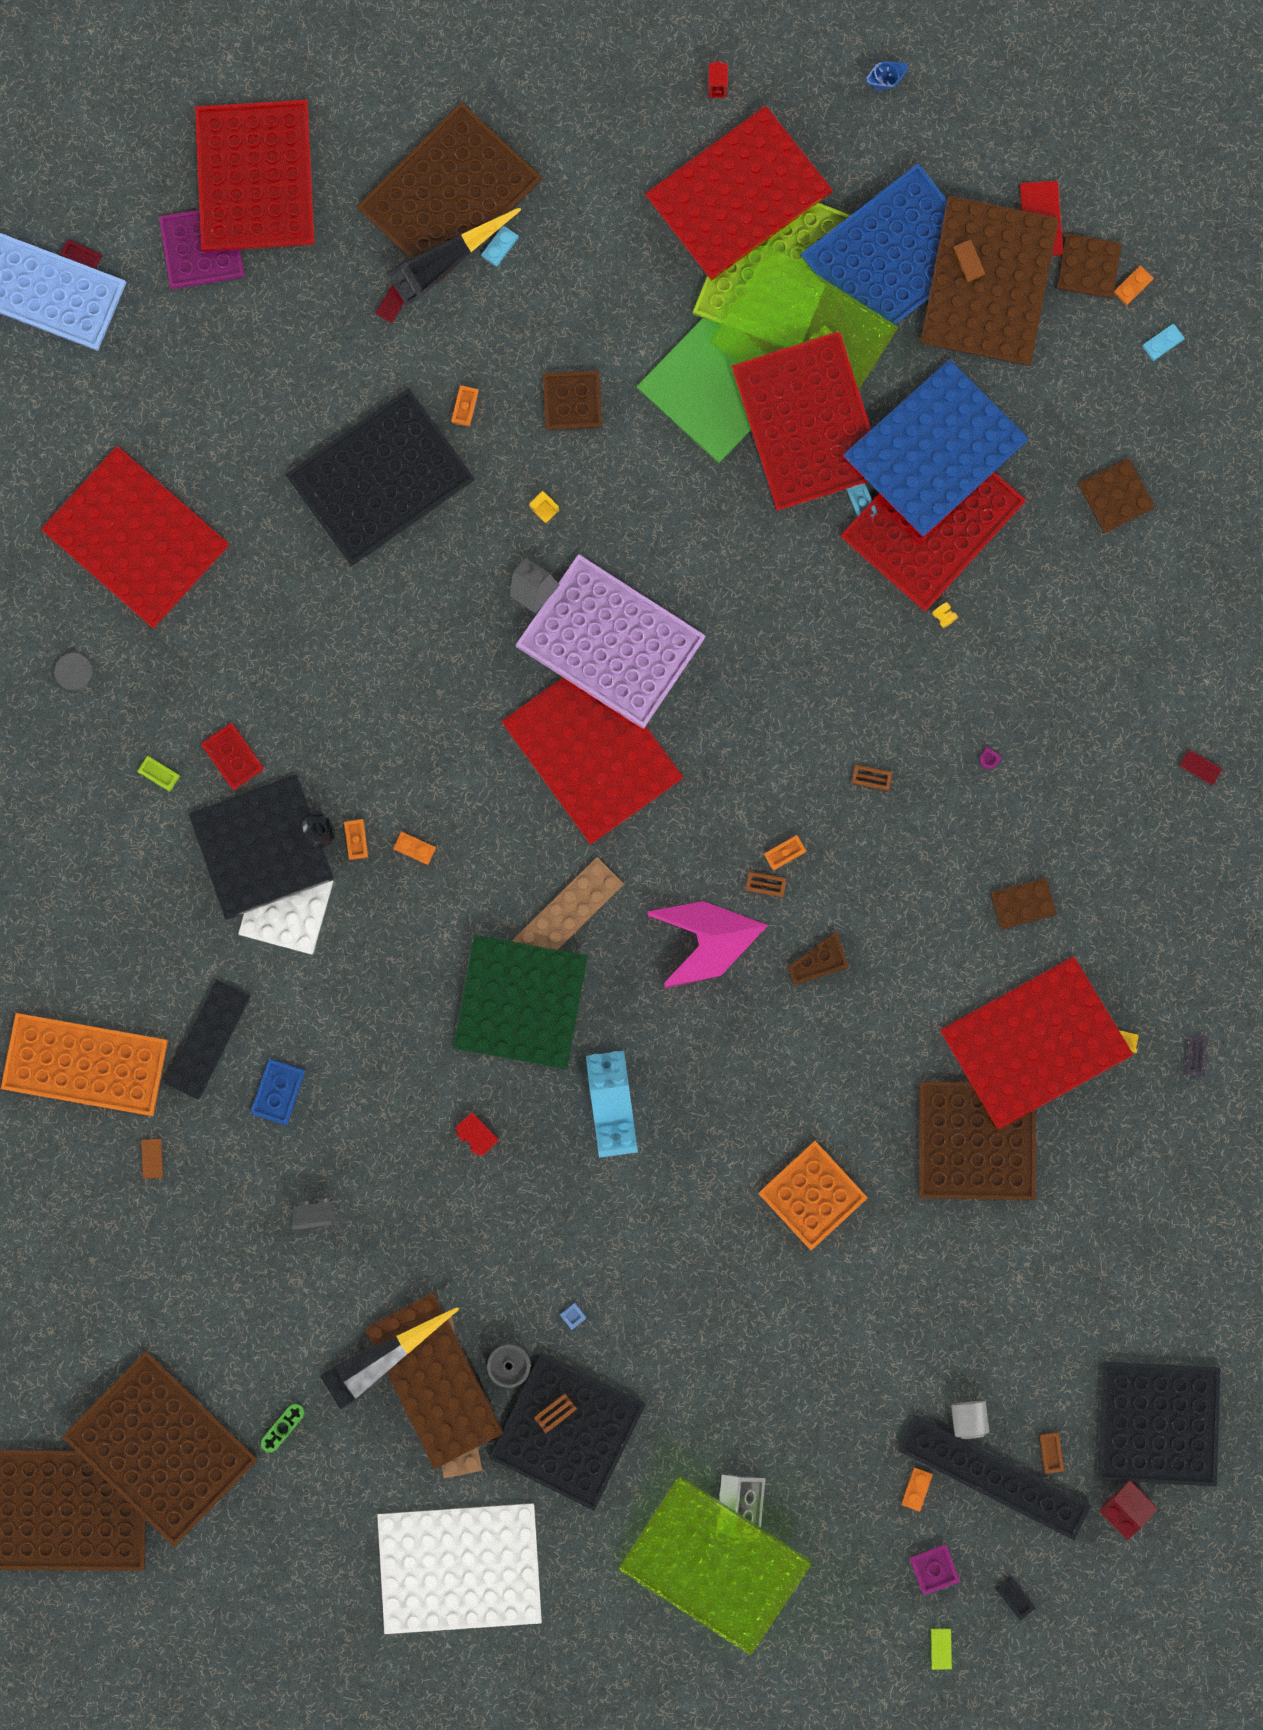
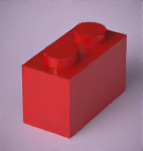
M722 61L709 63L708 98H727L728 63Z
M472 1112L455 1128L458 1131L456 1133L458 1138L462 1142L467 1140L471 1145L469 1149L476 1156L480 1154L483 1157L499 1142L495 1135Z

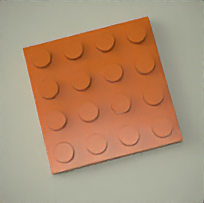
M816 1141L808 1146L758 1193L810 1250L814 1249L868 1198Z

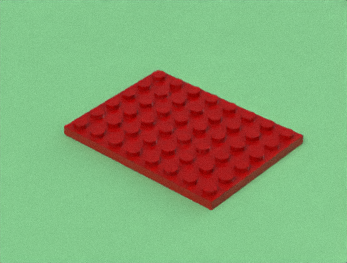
M295 100L196 106L202 252L315 245L308 101Z
M765 105L649 190L645 195L712 281L830 195L833 190Z
M840 331L731 365L777 511L868 482L844 457V454L863 438L871 428Z
M118 446L41 528L49 538L153 629L230 546L227 541Z
M994 472L923 537L879 493L842 533L840 538L919 608L926 612L1026 502V499ZM875 506L877 514L872 518L870 515L874 513L871 508Z
M565 678L557 681L501 721L590 845L683 779L681 773L647 727L644 729Z
M1075 957L1064 961L940 1030L997 1130L1006 1127L1133 1056L1131 1049Z

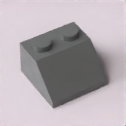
M525 558L513 572L510 597L536 614L559 587V584L550 573Z

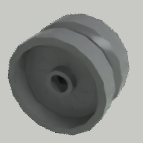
M514 1344L498 1347L490 1355L487 1364L488 1374L492 1381L505 1388L516 1387L523 1383L529 1375L531 1368L529 1355L523 1348ZM507 1362L512 1363V1369L507 1370L505 1364Z

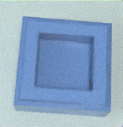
M576 1303L560 1314L571 1330L587 1318Z

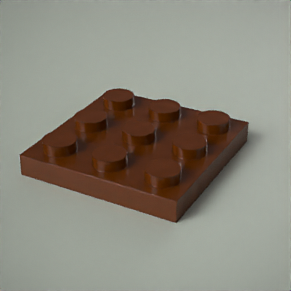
M1066 234L1057 289L1112 299L1122 243Z
M599 371L543 373L546 431L602 428Z
M1129 458L1078 483L1104 534L1155 509Z

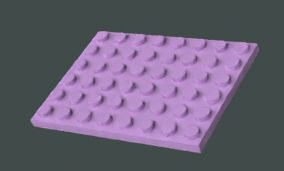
M578 554L558 583L559 587L544 603L517 642L516 647L644 729L706 636Z

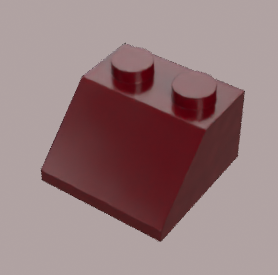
M1129 1480L1102 1504L1100 1513L1128 1540L1144 1526L1158 1508Z

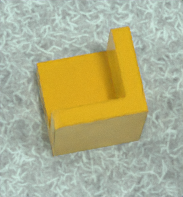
M543 491L529 504L530 509L545 523L559 511V506Z

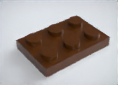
M1047 878L990 893L1001 930L1057 915Z

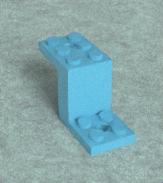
M624 1051L586 1056L599 1158L638 1152Z

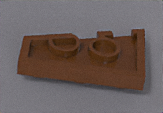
M837 931L788 967L794 986L849 968Z

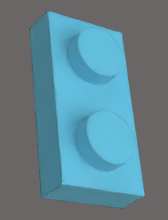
M503 225L481 256L497 267L519 236Z
M1172 324L1143 344L1142 347L1150 358L1155 361L1185 338L1177 327Z
M864 483L846 489L855 512L859 516L872 502L866 485ZM875 506L871 508L874 513L870 515L872 518L877 514Z

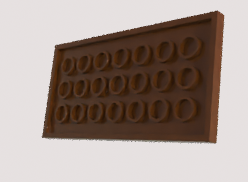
M431 1293L366 1327L365 1330L375 1347L444 1314V1311L435 1293ZM448 1320L387 1372L434 1469L504 1434Z

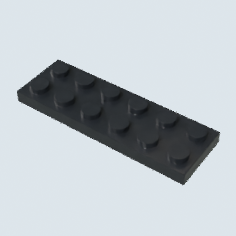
M217 979L215 980L164 1082L165 1084L200 1100L251 996Z

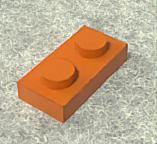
M1140 265L1114 291V294L1127 306L1154 278Z
M460 385L451 420L452 423L470 427L479 389Z
M364 820L344 822L349 860L369 858Z
M401 832L393 849L429 865L436 847Z
M796 835L764 853V856L772 870L775 871L807 851Z
M914 1467L901 1505L920 1512L933 1474Z

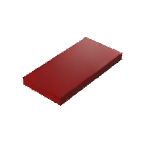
M1058 181L1020 183L1022 211L1059 218L1052 256H1062L1063 240Z

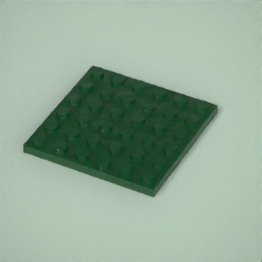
M474 934L453 1048L567 1069L588 955Z

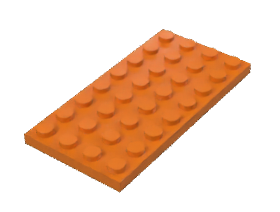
M16 1013L1 1089L154 1116L168 1040Z

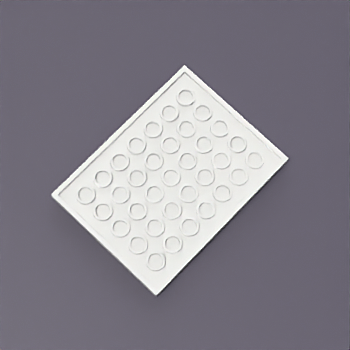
M534 1503L378 1514L384 1634L542 1623Z

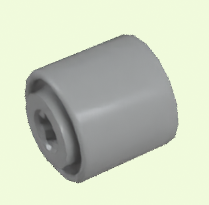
M970 1401L951 1405L955 1437L972 1439L984 1437V1434L990 1433L986 1401Z

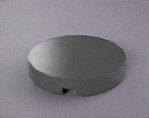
M67 653L56 662L54 674L58 684L64 689L77 691L90 683L93 676V668L89 660L82 654Z

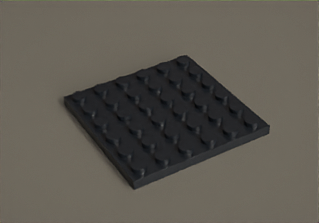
M297 774L189 813L226 920L334 880L324 849L313 845L303 831L302 821L304 816L310 812Z
M541 1352L503 1429L504 1434L500 1435L489 1459L595 1511L646 1404ZM566 1394L577 1410L545 1433L534 1417L562 1395ZM566 1400L561 1401L540 1419L542 1421L564 1405ZM566 1407L559 1414H557L550 1421H548L545 1424V1426L548 1427L550 1424H552L554 1421L560 1418L563 1414L569 1411L571 1407Z
M1102 1361L1098 1480L1121 1482L1131 1480L1132 1482L1217 1486L1221 1368Z

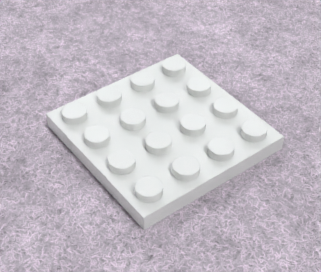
M334 881L244 913L238 935L313 955Z

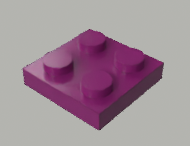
M946 1544L909 1557L923 1596L960 1582Z

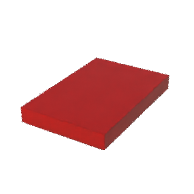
M232 722L201 743V746L233 791L265 770Z

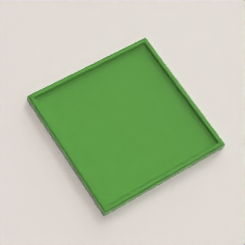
M702 318L642 380L637 389L720 464L751 431L731 365L766 355V353L743 332Z

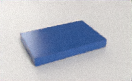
M268 1059L250 1114L288 1125L306 1070Z

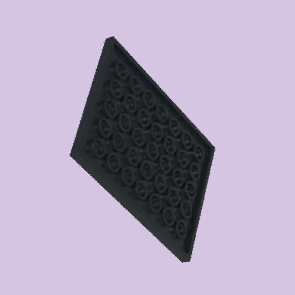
M410 389L404 391L285 474L351 567L475 481V478Z

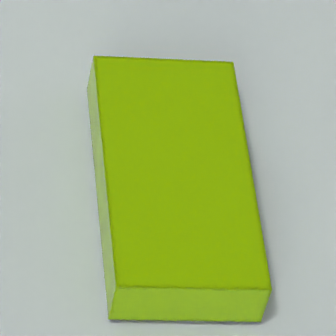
M148 755L137 771L169 792L180 777V775Z
M950 1628L931 1629L932 1670L952 1669Z

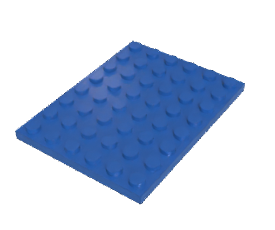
M919 164L915 165L800 255L869 345L922 305L929 297L947 200Z
M949 359L844 454V457L924 537L1026 444L1029 438Z

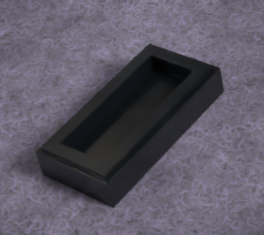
M1011 1576L995 1588L1020 1621L1036 1609Z

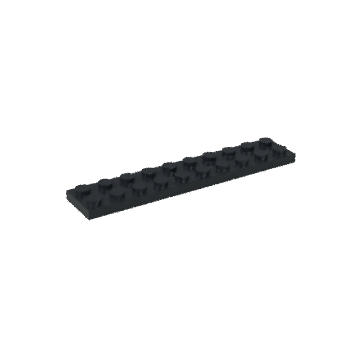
M916 1415L898 1451L1074 1541L1091 1507L1087 1502L959 1437H955V1435Z

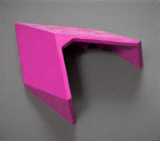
M704 901L647 912L648 918L653 917L696 933L699 943L698 948L664 983L665 989L721 976L768 926Z

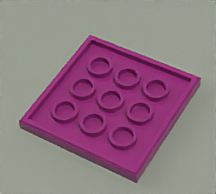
M200 210L159 216L171 290L245 278L241 250L202 252Z

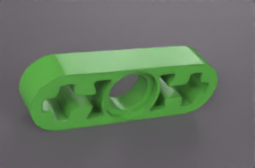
M293 1404L289 1406L261 1441V1447L264 1451L274 1452L298 1425L305 1414L304 1408L301 1405ZM292 1408L294 1410L299 1408L300 1417L296 1416L291 1420L295 1422L292 1426L290 1421L284 1419V1417L287 1416L289 1418L292 1415ZM281 1422L288 1425V1431L285 1434H281L277 1429L278 1424ZM272 1431H274L277 1436L282 1437L280 1441L278 1438H276V1440L273 1442V1444L275 1445L274 1448L266 1447V1439L270 1440L274 1437V1435L271 1434Z

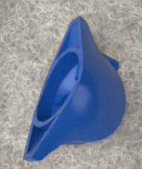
M880 62L872 69L866 81L868 85L872 86L874 91L887 90L894 87L901 80L908 67L906 63Z

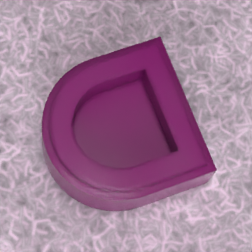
M986 747L979 758V762L984 769L991 770L998 765L1002 756Z

